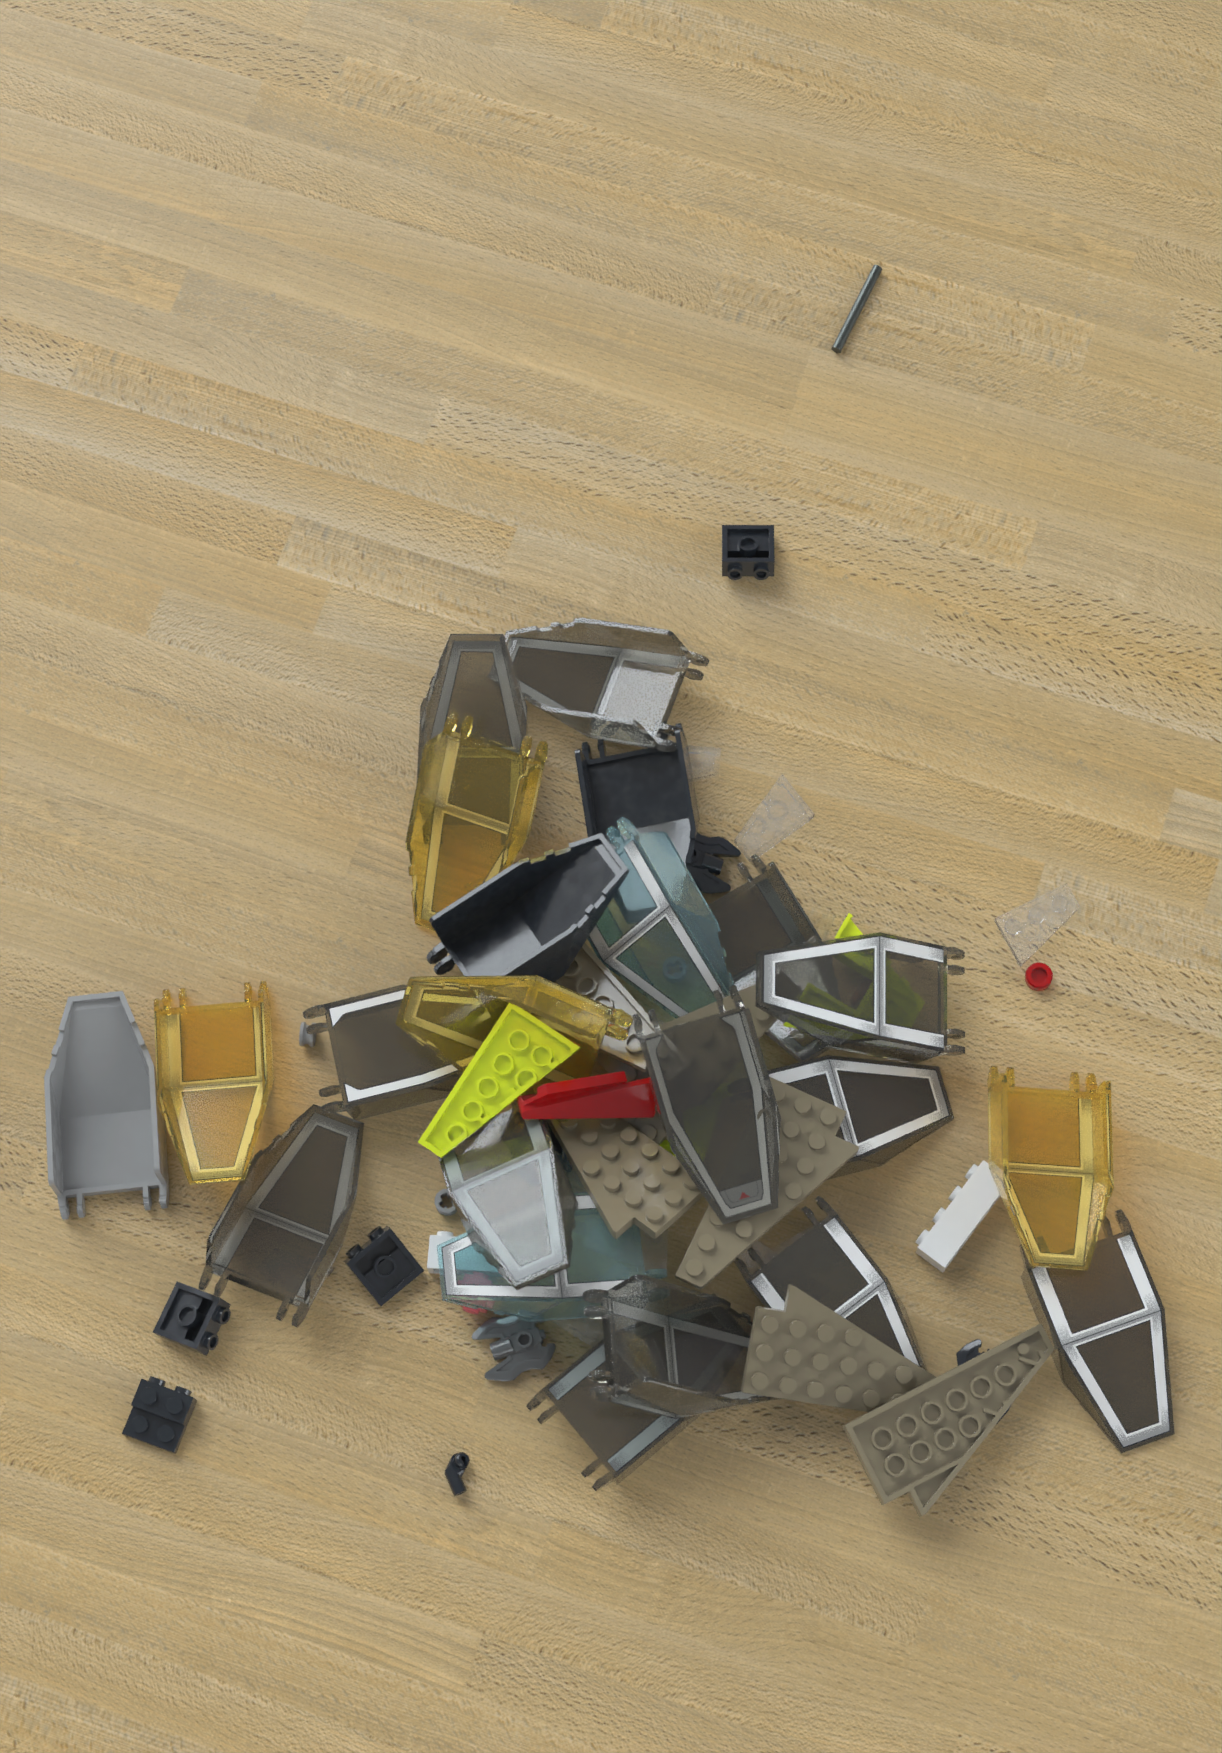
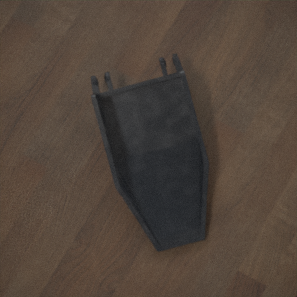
M681 723L676 724L674 730L675 743L669 744L668 730L666 726L660 727L662 745L607 756L604 739H598L597 747L600 758L595 759L591 758V747L588 742L582 743V751L580 749L575 750L587 836L591 837L602 833L630 871L614 896L629 924L638 923L657 907L624 850V847L632 840L637 845L676 915H681L684 911L700 817L687 739Z
M602 833L569 843V847L555 852L553 849L545 851V855L531 860L529 857L520 859L429 919L441 942L428 952L427 961L430 964H436L433 969L440 976L451 971L456 964L466 979L537 978L552 984L564 976L630 872ZM473 989L479 999L465 1008L463 1014L467 1020L473 1019L471 1023L473 1030H484L501 1016L510 1001L517 1005L521 1004L526 989Z

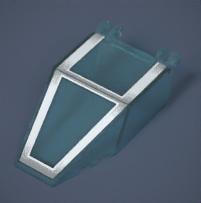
M625 817L617 820L619 830L611 826L607 829L606 834L611 844L617 847L615 849L616 853L630 872L587 938L597 957L609 970L675 1019L736 993L732 975L727 972L724 957H727L725 948H721L717 933L720 932L718 921L667 833L663 831L639 833L632 822Z
M587 1192L555 1194L564 1261L517 1282L478 1227L437 1245L442 1301L474 1309H486L502 1316L504 1314L515 1316L527 1322L613 1316L605 1313L604 1299L642 1309L646 1299L669 1294V1286L653 1285L647 1287L646 1280L663 1279L667 1276V1270L650 1269L645 1271L639 1227L633 1224L617 1239L613 1238ZM543 1198L490 1221V1224L520 1266L551 1253Z

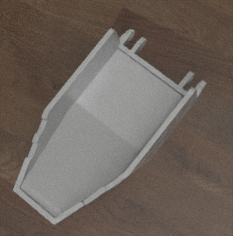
M123 991L68 997L59 1026L56 1045L52 1049L51 1062L44 1076L48 1183L57 1195L61 1217L63 1220L69 1219L68 1198L77 1197V1214L79 1218H83L86 1214L84 1196L143 1190L145 1211L151 1210L152 1198L150 1189L159 1188L161 1208H168L170 1193L165 1107L154 1063Z

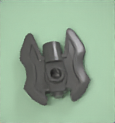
M521 1307L513 1315L504 1318L492 1317L488 1319L472 1334L473 1340L501 1338L490 1343V1349L495 1361L503 1358L506 1359L485 1373L484 1376L487 1380L511 1381L529 1369H544L552 1359L556 1349L554 1343H549L546 1347L542 1345L546 1334L544 1329L540 1330L539 1327H536V1324L546 1321L544 1314L535 1309Z

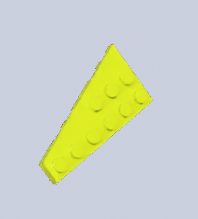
M510 1001L418 1143L440 1158H443L514 1102L518 1096L524 1094L581 1049V1047Z

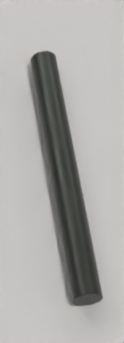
M873 265L831 348L834 352L841 353L882 272L880 266Z

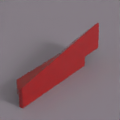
M625 1071L546 1083L537 1087L536 1094L518 1096L517 1103L523 1119L652 1118L655 1115V1084L653 1077L627 1082Z

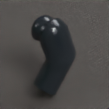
M464 1452L454 1454L445 1469V1476L454 1497L467 1491L461 1477L470 1459Z

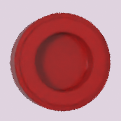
M1040 962L1031 964L1025 973V982L1034 991L1047 989L1053 979L1051 968Z

